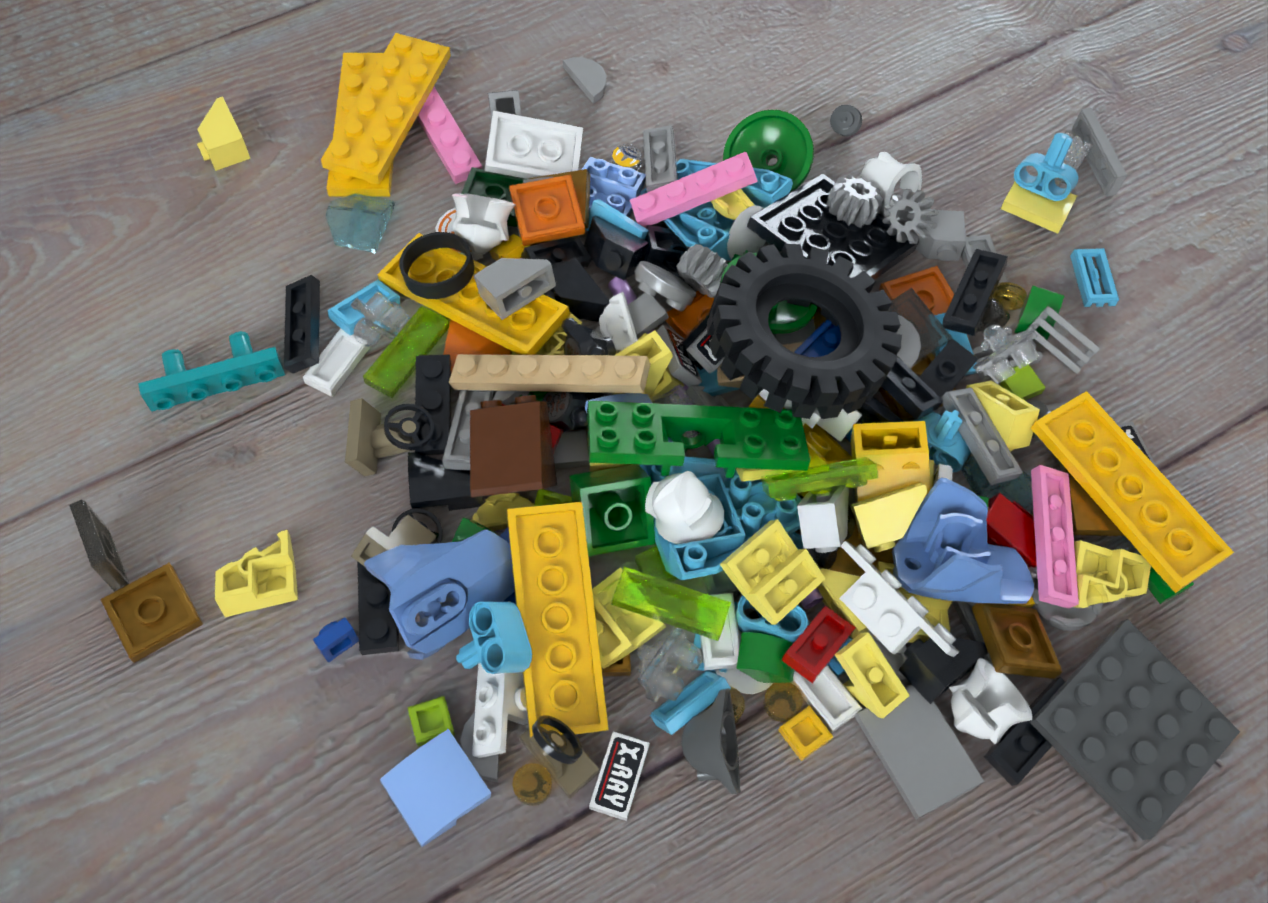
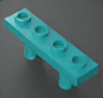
M239 331L229 336L233 358L186 370L182 352L178 349L167 350L161 355L166 376L141 382L138 385L140 395L151 412L167 410L178 404L203 400L211 395L226 391H236L241 387L259 382L272 381L277 377L285 375L283 364L275 347L253 352L248 333Z

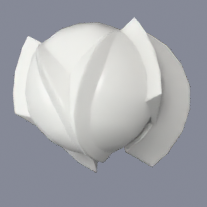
M880 152L878 157L865 162L860 176L856 178L862 177L864 181L872 182V187L881 190L880 196L883 198L880 211L885 217H888L890 212L886 211L884 206L895 205L893 200L890 201V198L894 194L896 183L901 178L900 188L903 190L911 189L915 193L917 190H921L922 170L918 164H902L889 153Z
M452 194L455 202L456 216L450 231L456 232L458 236L464 239L472 252L483 254L500 245L503 240H509L507 220L516 204L501 199L472 194Z
M685 471L669 475L660 482H653L646 496L645 512L655 517L657 531L665 540L674 544L700 541L712 538L721 529L724 521L722 503L717 496L708 492L706 486L693 472Z
M979 658L974 670L967 679L949 687L953 693L951 706L954 726L961 732L980 739H990L994 744H997L1012 725L1032 720V711L1021 692L1004 673L996 672L993 663L986 659Z

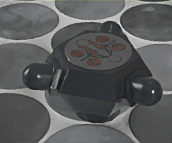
M566 318L563 321L562 328L567 334L563 345L565 355H616L615 346L610 337H602L597 331L578 324L573 318Z
M546 392L542 401H547L550 424L563 429V432L582 429L588 426L585 404L589 399L586 392Z

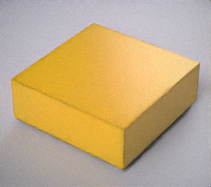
M513 234L509 236L508 241L503 240L500 245L492 248L489 252L496 261L500 258L520 259L522 258L521 254L524 248L530 245L523 246L521 237Z
M810 706L778 729L801 761L833 738V735Z

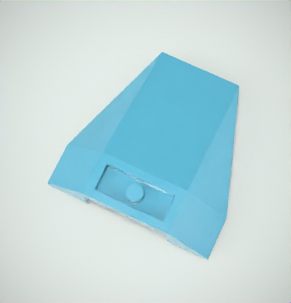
M680 159L676 162L678 180L717 163ZM753 168L758 182L741 188L755 205L766 208L788 195L793 182L792 179L773 171ZM646 188L640 192V195L647 193ZM711 201L663 220L686 246L691 247L699 244L703 247H708L713 252H717L721 258L727 261L732 260L728 254L727 243L730 236L729 231L735 220L722 216L714 209Z
M685 457L683 466L670 467L669 475L691 471L703 482L709 493L719 498L724 509V521L721 529L710 539L674 544L665 540L658 533L654 517L655 542L666 572L680 580H686L723 571L720 563L770 520L778 519L788 535L799 530L800 522L797 505L801 501L788 473L766 479L741 482L736 469L733 478H725L724 468L716 467L715 459ZM639 464L651 477V485L653 482H660L667 477L661 475L660 465Z

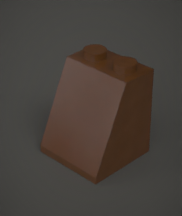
M536 395L515 397V404L502 406L501 400L480 402L481 409L470 410L471 498L538 490L557 485L547 401H536Z

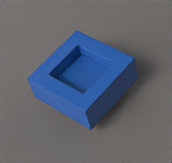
M344 617L338 622L334 621L324 626L313 641L329 663L359 642V639L353 627Z

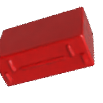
M1001 493L996 494L989 499L987 543L1014 548L1029 568H1036L1034 516L1015 500L1011 502Z

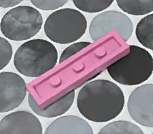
M433 87L417 116V120L454 183L458 184L467 180L472 167L482 169V165L439 93Z
M743 152L630 199L636 222L646 228L647 225L651 226L756 183L758 180L747 152Z
M1039 465L1031 470L1039 601L1070 609L1079 605L1069 473Z

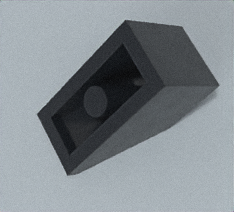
M594 216L584 246L598 268L622 280H626L635 274L634 271L639 262L644 261L650 242Z
M574 257L554 268L553 273L556 286L544 293V295L567 305L569 311L578 319L599 322L600 315L603 314L604 309L610 303L609 299L578 260Z
M955 637L956 640L952 645L959 653L952 657L946 654L931 638L926 642L919 638L903 653L907 659L898 670L931 704L950 689L951 685L956 684L971 672L979 658L984 659L988 650L985 643Z

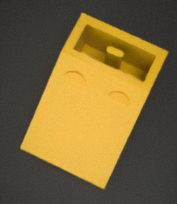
M925 421L853 424L851 454L856 503L917 483L925 484L927 489L926 495L929 493V450Z

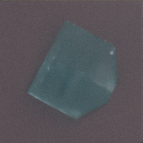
M355 193L331 201L325 216L335 245L376 253L394 209V201Z

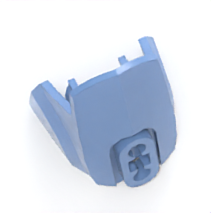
M947 478L937 480L923 499L904 537L897 542L891 552L894 561L893 576L899 580L902 588L912 594L948 601L1026 604L1034 591L1031 573L1021 555L1014 548L987 543V504L973 491Z
M482 530L459 542L399 545L364 562L366 569L389 587L391 592L389 611L407 647L411 648L407 653L412 659L423 660L433 655L447 643L470 628L469 613L476 603L481 601L503 602L515 591L510 544L489 530ZM417 613L420 615V621L418 622L415 621Z

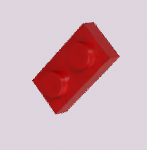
M825 605L805 631L786 651L782 661L813 684L834 658V654L850 638L856 627Z

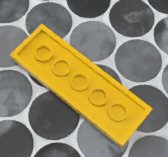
M395 33L322 156L321 163L323 168L380 184L450 59V47Z
M343 53L333 138L383 53ZM394 159L380 184L329 170L326 188L328 195L337 197H390Z
M420 233L377 274L379 280L389 288L518 355H535L558 330L563 321L570 316L567 305L543 294L501 320L480 297L474 275L487 266L473 260L474 274L470 282L456 294L441 299H426L413 294L406 286L400 271L399 261L404 249L412 241L423 236ZM450 248L430 250L419 256L412 263L408 276L421 283H437L447 280L461 270L467 256Z
M1087 391L1038 419L1032 425V431L1175 593L1234 553Z
M582 502L507 509L516 606L521 613L532 649L530 666L523 671L530 738L533 736L532 726L543 715L552 716L562 721L575 735L607 731L609 729ZM540 724L547 731L553 730L562 735L556 728L547 724Z

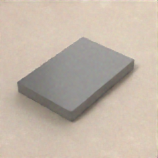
M913 685L905 688L910 696L886 717L879 718L866 708L858 712L855 718L917 820L980 786L985 781L935 702L930 704Z

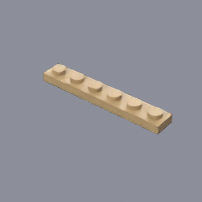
M458 354L449 384L454 390L644 393L651 363L647 356Z

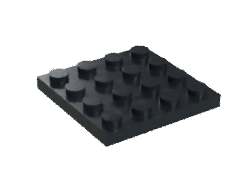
M824 174L819 175L752 215L747 224L749 229L755 232L761 239L766 240L771 245L774 244L780 252L784 244H801L805 259H807L812 246L828 251L827 265L833 266L839 256L854 263L848 275L851 278L865 271L874 280L913 253L919 243L918 241L916 244H910L908 240L904 243L897 242L896 235L892 236L887 233L891 224L883 223L882 220L885 217L879 213L870 225L863 224L861 228L852 223L848 226L843 220L838 221L837 215L829 213L830 207L827 205L829 192L836 182Z

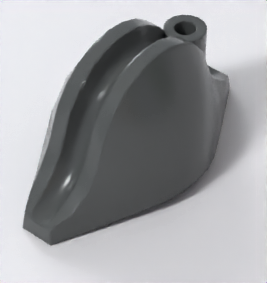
M730 688L719 691L717 698L707 711L693 717L687 723L683 730L681 745L686 760L692 767L697 769L699 781L720 780L731 794H738L741 792L738 745Z

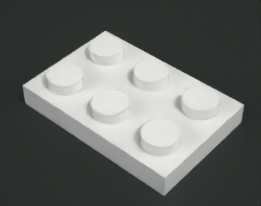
M493 111L484 171L525 179L577 171L583 128Z

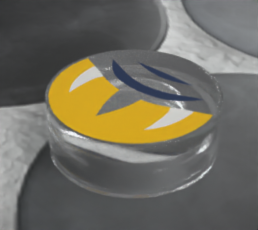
M620 145L612 152V164L638 171L642 165V153L634 145Z

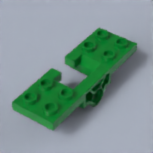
M588 400L589 463L660 465L661 475L669 476L671 466H683L685 458L684 448L695 449L702 445L706 446L715 439H720V444H716L714 459L716 467L724 468L725 478H733L736 468L807 471L810 464L802 418L793 417L792 409H782L781 413L770 408ZM694 430L700 433L692 438L682 436L687 431Z

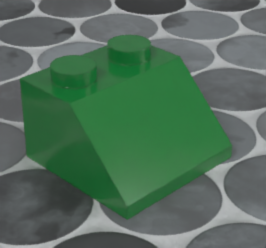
M638 464L569 475L572 503L582 502L588 556L655 544L654 517L645 512L646 496L651 487V477Z

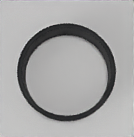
M448 232L429 233L415 239L404 249L399 261L400 271L408 289L413 294L426 299H441L456 294L470 282L474 274V261L468 244L460 236ZM452 248L461 251L467 256L461 270L447 280L437 283H421L408 276L412 263L419 256L430 250Z

